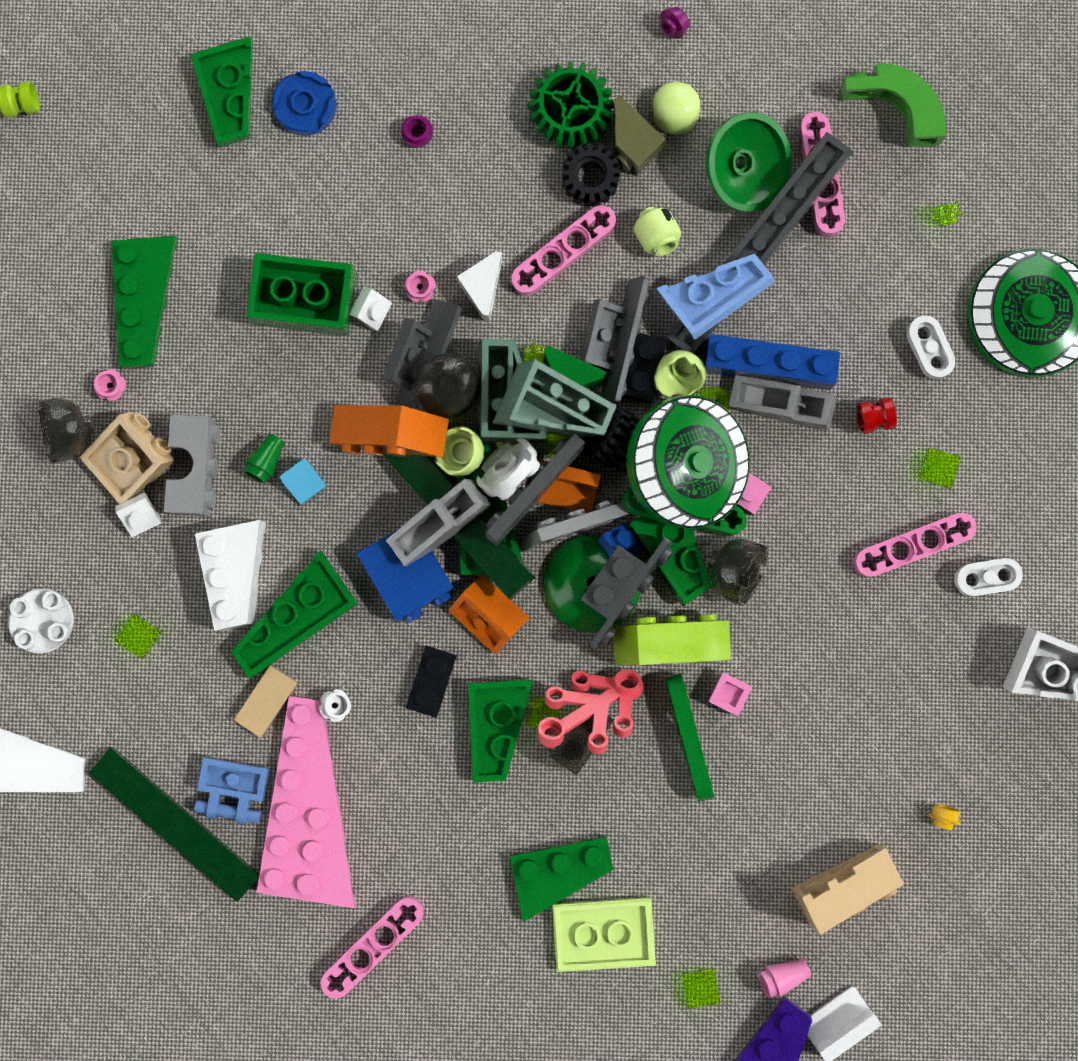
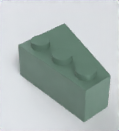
M482 339L477 346L476 434L482 442L519 443L516 439L524 438L530 444H541L547 439L544 431L493 423L516 367L519 363H522L515 340Z
M534 359L517 365L493 423L569 436L576 434L578 437L591 438L605 435L617 405Z

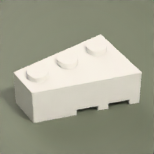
M256 520L195 534L214 631H226L254 624L259 586V568L262 562L261 552L266 522Z

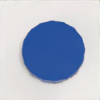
M303 70L289 77L286 76L275 88L272 99L273 110L277 120L284 129L295 135L309 136L318 134L327 128L335 117L337 107L335 93L328 81L315 72Z

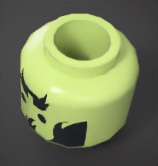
M646 208L639 214V218L634 225V233L644 251L648 254L659 257L665 256L673 252L679 244L681 230L671 212L666 208Z

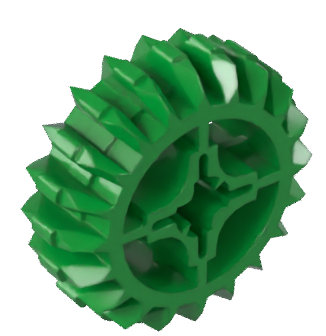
M570 60L567 64V69H562V66L557 62L555 64V73L546 68L544 70L545 79L538 77L535 79V86L537 88L530 89L529 97L533 100L528 102V110L532 111L529 115L530 122L537 123L535 126L537 134L546 131L544 140L549 142L555 137L556 147L558 148L562 146L563 141H568V148L572 150L574 149L575 141H579L580 145L584 148L587 146L586 137L596 142L598 140L597 131L601 133L607 131L605 122L612 121L613 114L610 110L614 108V101L609 99L612 96V89L604 88L607 81L606 78L600 77L596 79V68L587 73L585 72L586 64L583 62L580 64L579 69H573L574 64ZM571 84L565 91L555 90L560 86ZM582 87L593 95L597 106L591 105L589 100L582 97ZM575 95L576 105H573L572 109L569 110L568 116H566V106L570 104V101L572 102ZM544 104L552 106V110L561 115L560 124L550 118ZM591 118L582 125L570 127L575 120Z

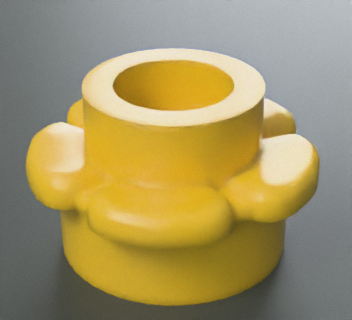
M934 804L932 813L928 814L930 818L934 819L933 825L936 827L953 830L954 825H961V821H959L961 811L956 808Z

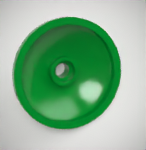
M746 112L728 118L716 129L708 145L706 173L709 184L717 198L734 210L754 212L768 207L788 182L791 173L792 156L789 141L782 128L773 119L764 114ZM737 158H738V160H739V166H738V167H736V159H737Z
M597 535L578 537L561 546L550 559L544 576L546 600L555 616L565 625L588 633L599 632L607 620L606 617L581 600L589 588L587 586L588 578L597 577L609 560V556L598 543L601 536ZM640 592L632 600L635 607L638 603ZM619 619L615 626L620 625L624 621Z

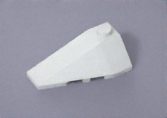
M0 728V792H84L86 758L50 745L47 746L28 739L29 737Z

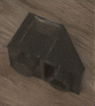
M607 715L606 732L614 720L609 715ZM594 716L564 734L563 742L554 747L549 753L551 758L576 776L592 755L588 750L587 743L588 737L592 733ZM595 740L593 743L598 745L600 741Z

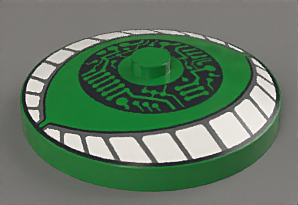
M1023 249L1004 255L986 268L973 285L967 304L969 332L982 356L1001 371L1023 378L1050 376L1061 372L1077 362L1078 266L1068 258L1052 251Z
M689 395L666 399L653 406L644 414L631 435L627 450V474L630 486L643 509L654 519L665 525L682 529H697L710 526L723 519L734 509L747 485L750 456L745 435L734 416L722 405L711 399Z

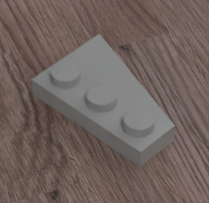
M613 499L595 505L596 511L585 513L583 508L566 514L567 520L556 523L555 518L541 521L536 524L537 530L518 541L522 552H525L547 540L551 543L570 536L575 531L580 533L616 521L630 513L624 508L622 502L614 504Z

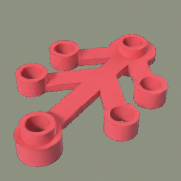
M630 669L621 670L614 677L590 675L585 671H576L572 674L570 683L573 691L563 690L558 686L550 687L546 691L545 703L551 709H559L564 704L582 707L561 720L554 717L543 719L538 725L537 738L539 742L547 748L557 747L563 742L564 734L594 716L593 729L588 737L587 747L593 754H602L607 750L608 736L606 735L608 706L619 700V715L614 719L613 732L621 738L630 736L634 726L633 719L631 718L632 700L641 696L643 681L637 672ZM577 680H582V681H584L585 683H584V684H579V683H577L576 681H577ZM590 687L607 690L601 695L585 693ZM551 696H558L560 699L554 700ZM625 724L628 728H621L618 725ZM547 734H552L555 737H549ZM599 740L603 744L596 745L593 743V741Z

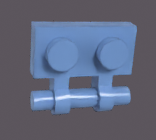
M204 757L197 791L208 792L210 795L208 801L196 800L194 812L206 814V818L217 820L218 817L234 819L237 824L246 825L247 822L260 824L262 811L250 809L251 800L264 801L270 768ZM222 795L239 798L238 806L221 804Z

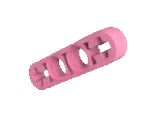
M820 112L808 113L800 124L799 137L803 162L818 144L812 145L815 140L813 130H807L811 122H815L816 127H822L817 134L818 142L826 132L831 134L829 120ZM838 173L829 183L833 189L832 196L829 198L819 196L811 206L814 228L823 237L837 235L845 223ZM835 203V206L832 205L830 207L829 214L830 218L836 219L837 222L830 229L828 224H822L826 217V207L819 209L818 206H828Z
M604 205L592 208L520 264L512 274L514 290L522 296H530L536 293L609 236L614 230L616 216L613 210ZM596 215H599L601 218L607 216L608 227L597 226L592 232L595 236L592 239L588 230L582 225L586 224L589 229L595 224ZM573 233H579L584 236L585 245L580 249H573L568 245L567 238ZM550 252L556 253L560 258V264L554 269L546 268L542 263V258L545 254ZM536 263L539 271L545 277L541 278L540 274L537 273L532 278L531 287H528L526 284L520 286L519 275L522 273L525 276L531 275L535 271V267L532 264Z
M957 513L860 550L854 557V568L858 574L864 577L880 575L970 540L976 533V522L972 516L966 513ZM956 519L960 523L967 524V529L963 531V537L960 532L946 536L943 529L947 530L957 525ZM926 530H931L938 536V544L932 549L925 547L921 540L922 534ZM946 537L950 540V543L946 542ZM899 541L906 544L908 555L905 559L897 560L891 554V547L895 542ZM883 547L884 557L890 565L886 567V561L884 560L873 565L874 571L872 572L869 567L863 568L861 562L866 560L865 554L868 553L870 558L883 554L879 548Z
M405 896L398 900L327 969L321 979V989L324 994L329 998H341L366 976L419 924L424 913L421 901L413 896ZM403 904L406 907L414 905L416 907L414 912L416 918L413 920L411 917H407L400 925L402 928H405L401 932L397 924L388 919V917L392 915L396 921L403 912L401 907ZM386 926L392 929L394 939L391 943L381 944L377 941L375 933L379 927ZM360 949L366 951L370 957L369 964L362 968L355 966L351 958L352 953ZM344 962L347 969L357 975V977L353 978L351 973H349L342 982L343 989L338 986L332 989L329 986L332 981L330 975L332 974L335 978L338 977L345 970V967L340 965Z

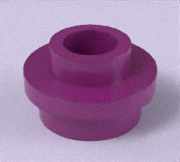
M677 6L666 8L661 12L660 25L663 32L675 39L682 38L690 26L686 13Z
M413 115L403 122L401 135L407 145L420 148L431 141L433 127L426 117ZM415 128L423 130L422 135L419 137H415L411 133Z

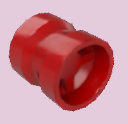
M891 397L880 398L876 404L868 401L857 403L856 415L862 434L873 433L879 427L884 430L896 428L897 415Z

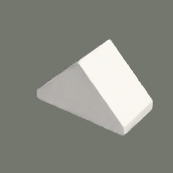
M495 251L457 276L459 285L483 321L487 322L491 320L503 261L502 252Z

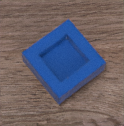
M626 523L602 534L598 540V543L609 558L618 545L635 557L640 555L645 549Z

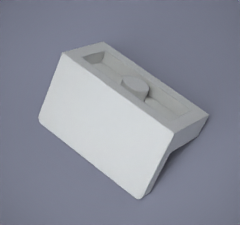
M849 986L810 1014L813 1021L808 1037L825 1061H832L881 1027L882 1024L867 1006L856 988Z

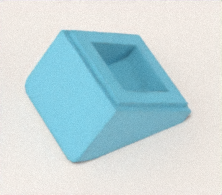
M306 458L279 477L300 505H303L327 487Z

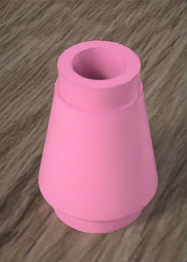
M802 958L765 966L764 971L759 972L758 976L767 997L772 998L776 996L780 998L804 982L805 979L810 978L811 973L806 961Z

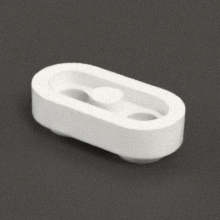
M930 316L916 318L908 326L906 335L918 364L927 377L931 379L944 378L952 372L955 366V356L945 334L935 318ZM919 329L927 332V339H921L918 336ZM932 358L940 361L941 367L939 369L932 366Z
M1002 558L966 564L957 570L954 582L957 590L963 595L979 596L1017 588L1022 581L1023 572L1021 566L1015 560ZM1001 569L1007 572V579L1005 581L1000 580L998 577V572ZM969 574L975 577V584L973 586H969L966 583V577Z

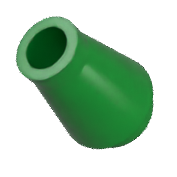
M269 433L266 439L244 461L246 466L243 472L252 479L265 484L268 478H273L285 442Z

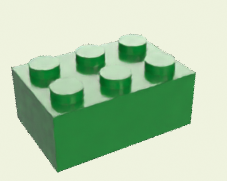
M255 253L246 317L253 325L349 336L351 316L349 314L353 308L357 272L353 264Z

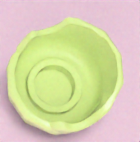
M676 81L664 84L658 88L653 98V121L657 127L665 133L680 135L689 132L697 124L700 115V98L690 84Z
M675 350L662 357L655 371V387L666 398H670L675 394L690 396L695 391L701 389L706 380L705 365L698 356L689 351Z
M467 427L451 428L447 430L444 457H436V464L448 475H469L479 468L484 458L483 443L479 436Z

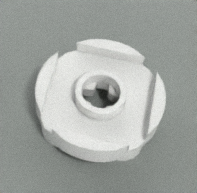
M516 439L520 444L514 446L507 442L495 450L484 462L481 469L485 473L482 480L477 476V485L488 496H498L501 500L509 498L515 492L516 486L525 477L532 476L538 470L540 463L536 460L537 452L526 439Z

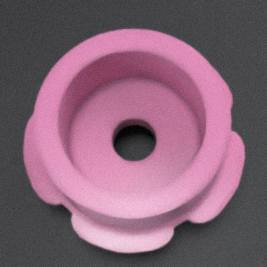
M424 271L414 272L407 277L404 283V289L408 292V298L414 302L430 300L434 295L433 290L436 288L434 278L428 276ZM419 284L423 285L422 290L417 289Z
M109 369L103 371L94 380L95 393L101 399L106 398L108 401H115L121 397V392L125 391L126 381L116 370ZM111 382L113 384V387L108 388V383Z

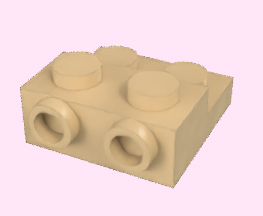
M134 412L119 414L80 456V459L119 504L134 498L148 483L154 482L174 461L169 454L171 448L168 447V443L161 438H155L148 430L150 428L149 421L143 415L134 414Z

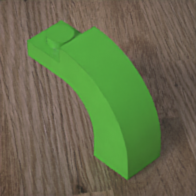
M877 63L871 76H868L867 73H854L844 79L840 87L841 101L877 99L890 103L901 113L906 126L907 147L939 146L947 136L945 114L938 96L923 78L911 70L893 64Z

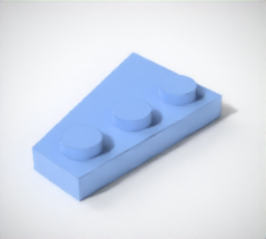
M752 254L718 266L715 271L698 277L695 274L684 278V282L669 287L666 284L656 289L695 340L775 283V280L759 258Z

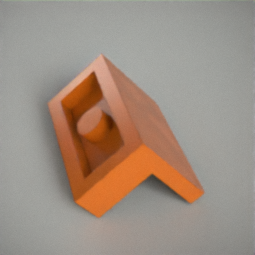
M537 459L540 464L542 462L546 465L549 463L548 461ZM568 466L537 502L571 511L584 508L585 513L592 512L601 474Z
M484 575L475 580L448 610L495 655L529 620L528 615L508 599Z

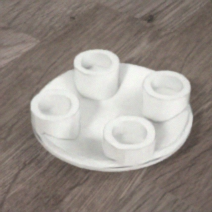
M34 589L14 599L10 604L8 628L12 639L21 649L32 653H48L63 645L72 632L74 624L72 608L67 599L54 590Z

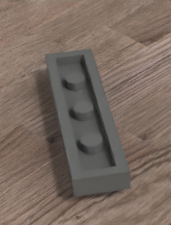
M574 434L569 441L563 438L552 451L555 455L547 465L542 462L538 470L530 476L533 481L527 488L519 487L508 500L511 504L503 514L498 511L486 524V527L489 528L486 532L487 539L496 547L583 451L585 442L580 437Z

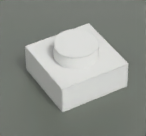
M363 286L349 315L368 328L378 331L392 302L375 290Z
M145 492L115 506L118 517L131 537L161 524V517Z

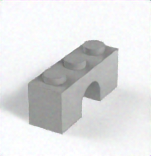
M170 414L168 447L175 451L189 452L193 459V468L190 474L183 479H166L165 513L170 515L210 517V509L215 508L216 491L212 490V477L217 476L218 459L214 457V444H219L220 427L216 425V420L210 416Z

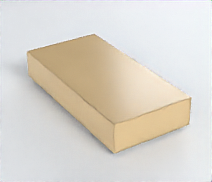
M270 665L234 721L258 737L263 738L299 683L273 665Z

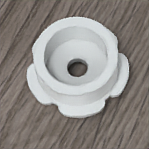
M342 690L327 691L320 698L321 705L319 711L324 718H329L332 722L343 720L350 712L351 702ZM334 702L337 703L336 709L332 707Z

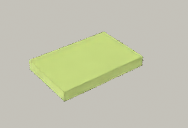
M651 897L564 902L552 905L557 972L656 966Z

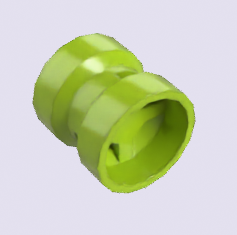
M32 81L21 82L17 87H12L11 85L0 86V108L5 118L16 117L21 112H25L28 115L39 113V98Z

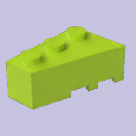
M717 614L697 615V622H687L686 616L667 617V623L656 624V617L636 618V625L615 626L613 628L616 631L614 636L615 666L731 660L729 620L717 621Z

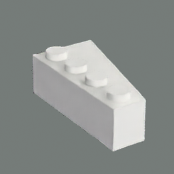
M1027 627L1003 687L1011 693L1078 701V646Z

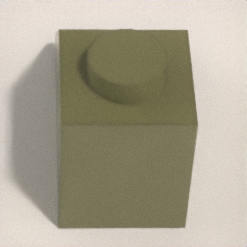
M619 95L615 99L614 154L618 160V165L627 172L631 170L637 176L664 149L666 139Z

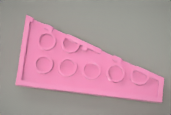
M289 696L257 893L355 908L356 904L351 885L350 866L345 847L346 841L338 791H336L335 772L331 759L326 718L319 711L320 700Z

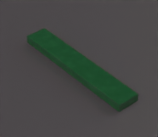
M384 454L385 458L426 505L434 499H441L455 487L429 456L406 454L405 457ZM480 515L455 534L454 537L505 596L512 600L536 577L503 540L496 547L487 539L486 532L489 530L486 527L487 521Z
M114 747L109 748L89 772L91 776L236 902L244 896L259 878L260 874Z

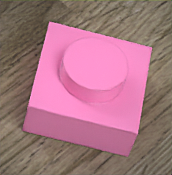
M749 473L746 488L737 506L754 515L772 487Z
M721 672L708 702L739 716L752 686Z

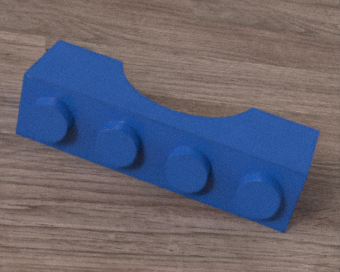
M710 334L706 341L704 365L708 374L735 377V375L771 377L786 380L801 387L831 390L837 383L841 352Z

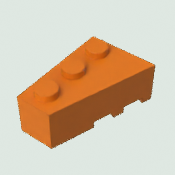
M335 405L329 444L341 446V452L353 455H361V450H363L365 454L383 456V452H386L388 455L405 457L408 454L443 458L449 419L402 405Z

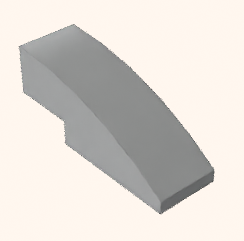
M735 375L729 407L771 419L830 431L837 399L832 393L802 389L799 385Z
M463 479L441 499H434L386 541L402 564L408 566L457 534L493 505L474 480Z

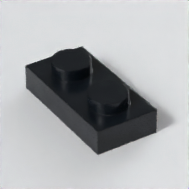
M638 333L633 347L634 359L628 368L625 380L627 388L623 397L652 403L656 388L654 375L660 360L664 356L667 344L666 339Z
M427 645L425 646L406 704L407 709L435 718L438 717L457 655Z

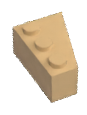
M878 844L791 889L808 923L819 935H822L851 916L864 911L869 905L879 899L884 900L892 897L898 892L897 888L904 885L887 849Z

